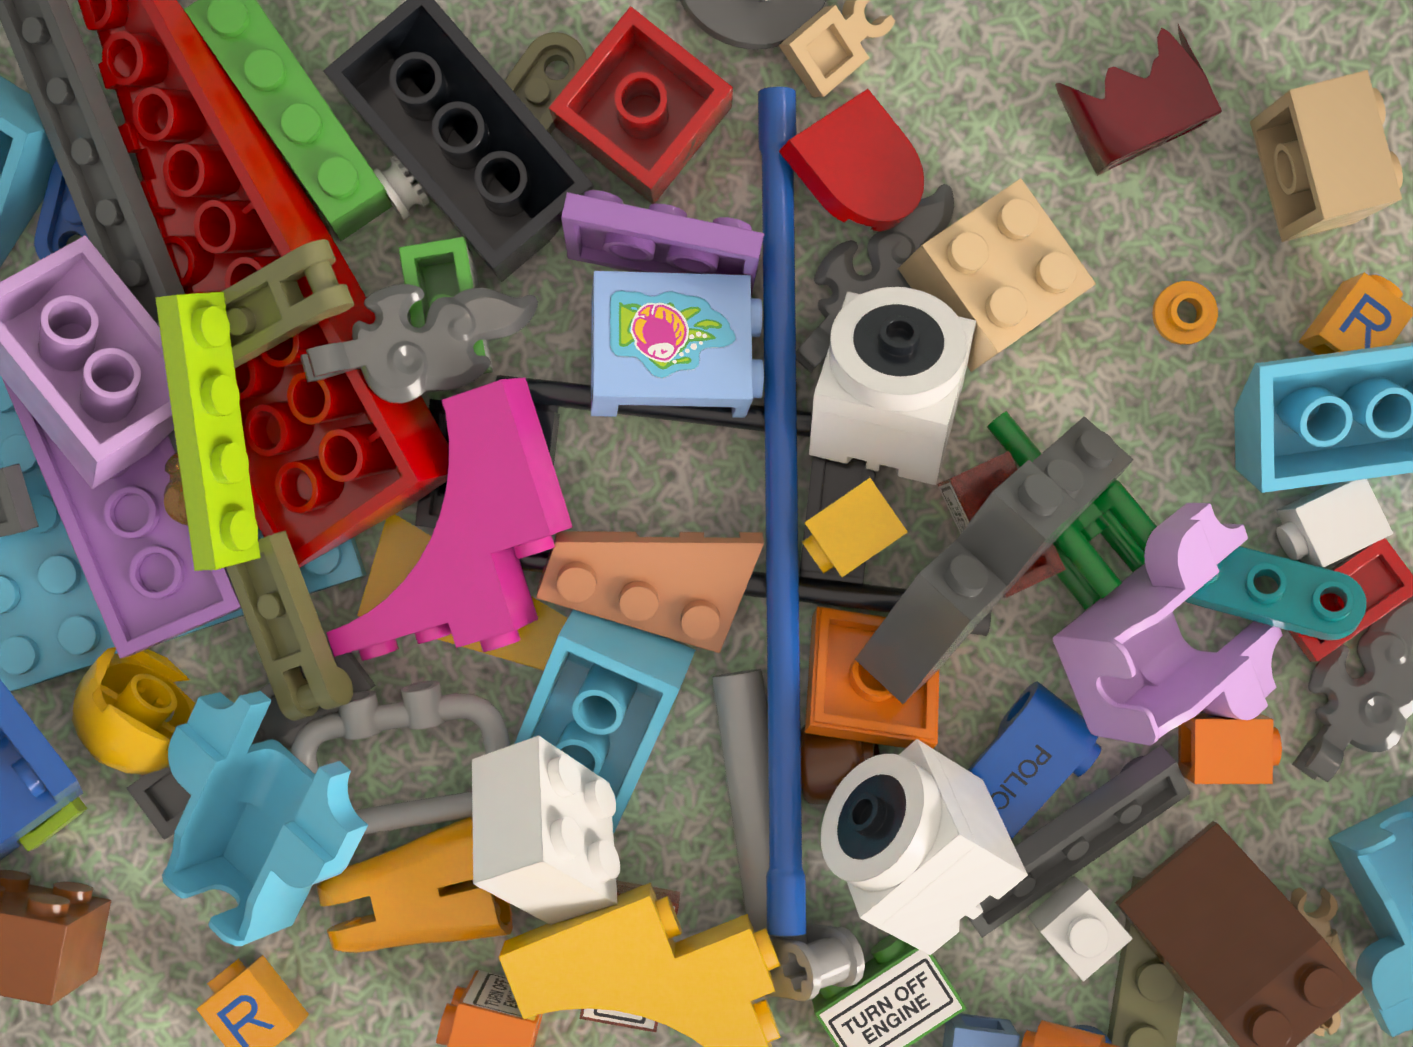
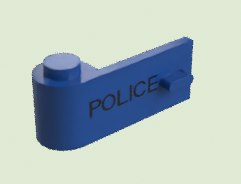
M1038 681L1032 683L1023 691L1003 717L998 728V736L968 769L969 772L984 781L1011 840L1072 773L1077 777L1083 775L1096 761L1102 749L1096 743L1098 736L1091 734L1084 717Z

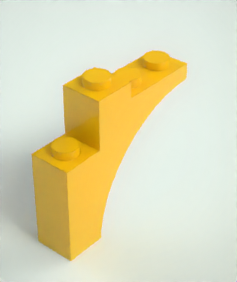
M651 882L617 895L618 904L552 925L545 924L505 940L498 956L523 1020L537 1014L559 1010L601 1009L638 1015L662 1023L692 1038L703 1047H772L771 1041L781 1038L767 1000L754 1002L755 999L775 992L770 970L781 966L767 929L764 928L755 932L748 914H745L674 942L673 937L682 934L676 912L668 896L657 899Z

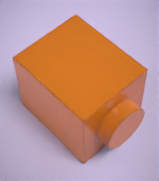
M1201 711L1195 717L1178 726V766L1183 777L1192 783L1273 784V766H1278L1280 763L1282 742L1278 729L1273 727L1272 718L1260 713L1251 720H1241L1209 715Z

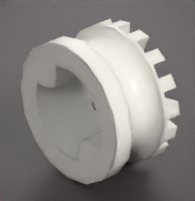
M393 156L390 158L391 166L387 170L381 171L376 168L373 172L384 186L393 208L405 220L410 217L409 210L413 205L419 204L424 207L430 202L422 187L417 182L413 184L415 179L412 175H409L406 168Z

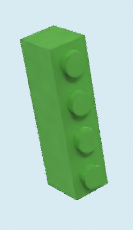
M197 0L184 9L340 241L346 239L393 207L384 186L256 0Z

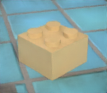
M1368 70L1291 89L1250 121L1282 242L1355 224L1402 200L1400 193L1403 182L1402 167L1396 154L1389 151L1383 129L1386 116L1384 100L1379 90L1374 87L1372 88Z
M1021 178L921 245L898 268L912 289L935 296L946 303L959 317L976 320L967 364L971 372L1096 285L1093 278Z

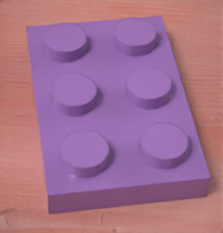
M589 190L584 193V196L567 192L561 219L568 259L629 272L751 275L752 297L764 233L752 231V227L748 223L729 217H718L713 222L687 217V213L684 210L667 204H652L649 206V209L623 204L621 198L605 191Z

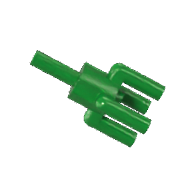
M1007 411L987 426L1008 454H1011L1019 467L1028 460L1033 462L1042 454ZM1115 480L1053 543L1064 567H1053L1051 569L1084 610H1086L1100 598L1103 599L1122 584V581L1089 541L1098 534H1101L1127 567L1134 572L1145 563L1146 543L1150 534L1157 526L1121 482Z

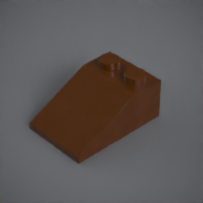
M1214 821L1115 902L1229 1047H1296L1364 990L1318 931L1223 828Z

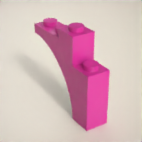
M525 377L498 380L442 400L449 436V468L440 516L431 539L419 561L405 580L384 601L356 620L326 632L334 657L356 650L359 651L362 661L379 657L398 650L396 638L412 633L415 634L418 644L452 634L456 648L480 641L483 652H487L520 641L517 629L538 620L519 559L554 548L555 544L552 535L573 528Z

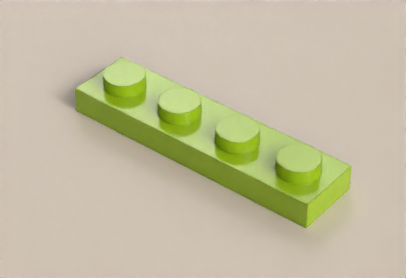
M224 292L155 297L194 570H218L261 558L258 543V525L255 519L249 476V459L245 447L239 404L240 395L236 382L230 339V323L227 317Z

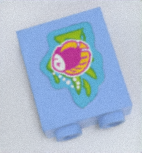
M594 271L591 293V416L617 417L619 405L732 407L733 418H745L753 398L762 397L764 382L762 359H752V337H760L762 301L761 298H751V275Z

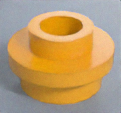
M1192 281L1176 282L1165 288L1156 298L1152 311L1153 322L1159 334L1167 341L1178 345L1194 344L1206 338L1214 329L1218 318L1217 303L1212 293L1203 285ZM1181 301L1189 302L1195 307L1196 319L1193 323H1185L1179 318L1177 308Z

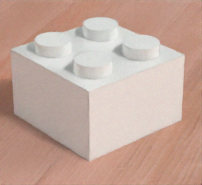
M539 735L472 759L473 884L550 925L618 904L616 878L620 873V861L614 847L612 816L616 812V800L610 783Z

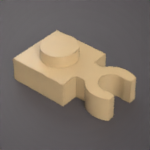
M846 0L843 5L842 14L836 5L823 7L785 39L779 47L813 98L824 97L869 59L860 42L864 39L877 38L887 34L895 23L892 15L880 16L870 24L864 14L865 6L870 0Z

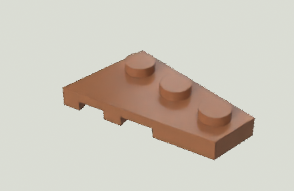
M561 531L555 535V547L549 552L537 587L536 598L720 653L764 545L763 532H739V538L704 537V532H679V537H639L636 532Z

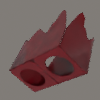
M1179 24L1178 34L1181 45L1170 32L1161 28L1157 36L1159 56L1154 59L1150 75L1147 78L1136 76L1114 66L1108 68L1105 77L1104 99L1093 97L1061 83L1055 84L1063 106L1097 176L1125 163L1122 162L1113 166L1133 154L1147 149L1129 160L1207 124L1222 112L1209 81ZM1199 124L1198 126H1196V127H1194V128H1192V129H1190V130H1188V131H1186V132H1184V133H1182V134H1180V135H1178V136H1176V137H1173V136H1175V135H1177V134H1179V133H1181V132H1183V131H1185V130H1187V129H1189V128H1191V127H1193V126Z

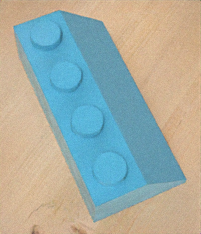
M1413 342L1255 363L1234 408L1235 469L1261 493L1413 473Z

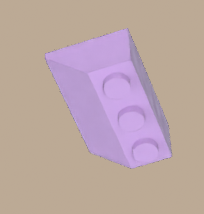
M86 236L79 238L0 282V376L91 489H94L149 454L174 430L160 327Z

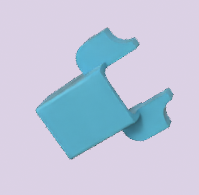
M262 691L240 695L235 703L226 698L221 692L198 697L188 722L176 727L168 747V761L171 772L176 781L191 797L174 833L173 850L168 865L162 874L163 883L176 896L183 899L213 889L222 890L232 895L236 899L238 906L212 916L208 926L222 941L234 946H243L292 926L312 885L337 876L347 868L368 826L357 815L351 805L348 795V779L351 770L341 761L320 766L316 774H314L276 740L270 739L252 744L272 701Z
M1413 796L1328 838L1379 939L1366 947L1361 953L1356 965L1357 981L1364 988L1362 992L1381 1030L1392 1038L1405 1031L1413 1030Z

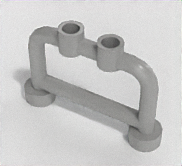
M431 680L403 687L401 689L403 702L378 705L375 691L353 693L351 701L346 705L340 706L339 712L328 713L312 719L301 728L292 744L291 753L316 774L319 768L317 751L319 746L327 740L341 737L348 740L364 739L385 730L404 727L414 730L426 729L454 719H468L480 728L485 754L510 746V741L501 713L488 700L474 694L465 693L442 695L440 682ZM472 791L357 809L355 812L368 824L364 834L472 817Z

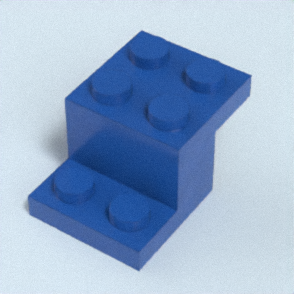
M0 679L1 861L20 846L17 840L82 795L83 791L77 778Z

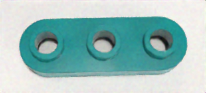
M1240 546L1217 564L1218 574L1185 600V602L1323 640H1339L1353 633L1365 615L1367 604L1362 587L1352 577L1344 573ZM1261 576L1271 577L1276 581L1278 590L1271 594H1263L1255 588L1253 581ZM1327 593L1336 594L1342 599L1344 608L1337 612L1328 611L1321 605L1320 597Z

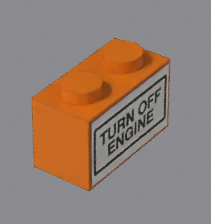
M476 970L467 988L457 986L451 1004H446L436 1043L447 1047H535L543 1014H537L523 1020L507 977Z

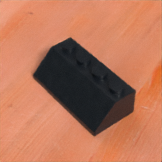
M406 0L323 70L339 94L388 151L406 168L409 175H412L415 179L414 181L422 187L425 194L462 237L466 239L468 244L501 282L549 243L563 226L561 216L567 192L584 196L586 191L594 188L593 183L435 0Z

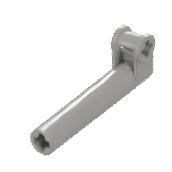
M761 669L727 673L712 677L745 912L748 914L755 932L764 928L767 929L766 875L769 870L768 705ZM806 923V934L770 935L781 966L770 970L775 992L763 997H782L803 1002L815 998L821 988L830 985L848 987L857 984L863 977L865 964L862 948L857 938L844 927Z

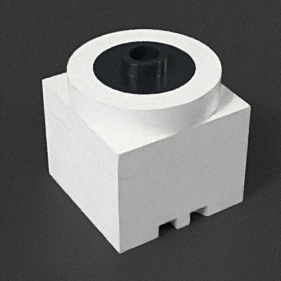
M885 287L870 290L863 294L847 291L842 309L832 325L830 346L814 392L809 455L845 464L853 458L867 461L866 469L879 471L880 465L893 467L896 469L897 476L936 485L964 384L976 320L959 317L940 299L912 288Z
M918 739L899 755H877L856 766L836 788L823 817L821 849L824 860L836 876L847 881L860 919L929 955L959 932V921L963 916L966 915L974 920L983 912L980 902L991 895L996 899H1000L1028 876L984 781Z

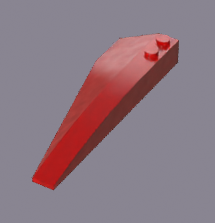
M78 0L86 28L97 31L102 47V62L98 66L105 89L116 91L125 120L124 124L118 126L119 132L128 153H135L143 177V181L140 182L185 294L222 292L292 250L316 240L326 239L329 241L336 258V262L331 265L339 284L347 285L355 304L349 310L318 322L235 368L236 382L240 395L239 404L245 447L249 459V476L255 519L264 537L286 531L300 568L414 504L444 484L448 476L449 445L421 395L405 403H390L382 400L368 386L361 368L326 379L307 382L300 356L307 354L306 350L310 348L353 340L352 327L354 323L362 321L366 324H372L375 321V314L364 306V300L367 297L277 147L177 0ZM306 276L297 280L304 299L311 296L313 292Z

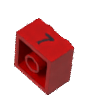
M630 6L550 105L549 110L555 127L651 204H655L732 108L733 87Z

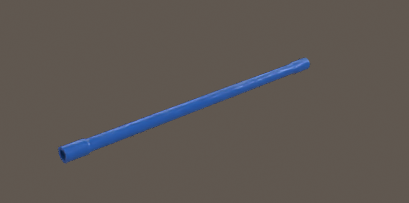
M767 87L758 91V147L762 155V233H764L763 327L769 870L766 875L767 931L769 935L799 936L806 934V876L802 867L794 170L779 153V150L787 141L797 135L796 91L789 87Z

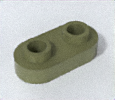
M559 32L546 33L536 38L529 45L504 80L550 135L556 127L549 107L587 61L586 54L580 43L573 37ZM553 61H563L569 66V71L564 78L553 80L546 75L547 66Z

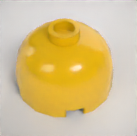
M115 647L108 648L86 672L75 691L72 722L78 738L97 761L124 773L146 775L170 767L168 747L172 735L178 725L188 722L196 704L174 682L190 679L167 657L149 649L130 657L119 658L118 653L114 654L116 651ZM174 711L172 719L168 722H165V720Z

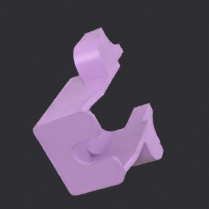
M1186 503L1158 525L1147 540L1144 555L1145 563L1123 580L1121 585L1103 599L1098 600L1053 637V642L1091 734L1098 737L1150 746L1171 729L1190 720L1201 711L1209 715L1251 720L1268 707L1265 698L1277 688L1272 675L1271 662L1274 648L1283 636L1280 628L1253 621L1217 653L1194 649L1184 640L1173 614L1174 609L1219 573L1217 564L1248 539L1243 524H1221L1217 520L1210 503Z

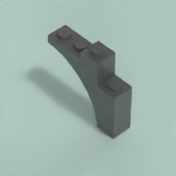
M1086 417L1081 418L1033 462L1028 460L990 494L959 537L918 573L855 660L904 704L942 667L1012 586L1059 536L1125 471L1134 459L1122 450L1108 434L1099 430Z

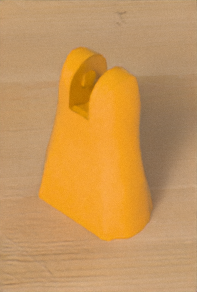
M473 817L465 818L436 829L395 849L347 866L341 874L324 880L317 885L320 906L323 907L347 903L370 896L374 914L355 917L327 929L332 948L336 951L360 953L415 944L467 941L510 935L513 929L510 904L473 884Z

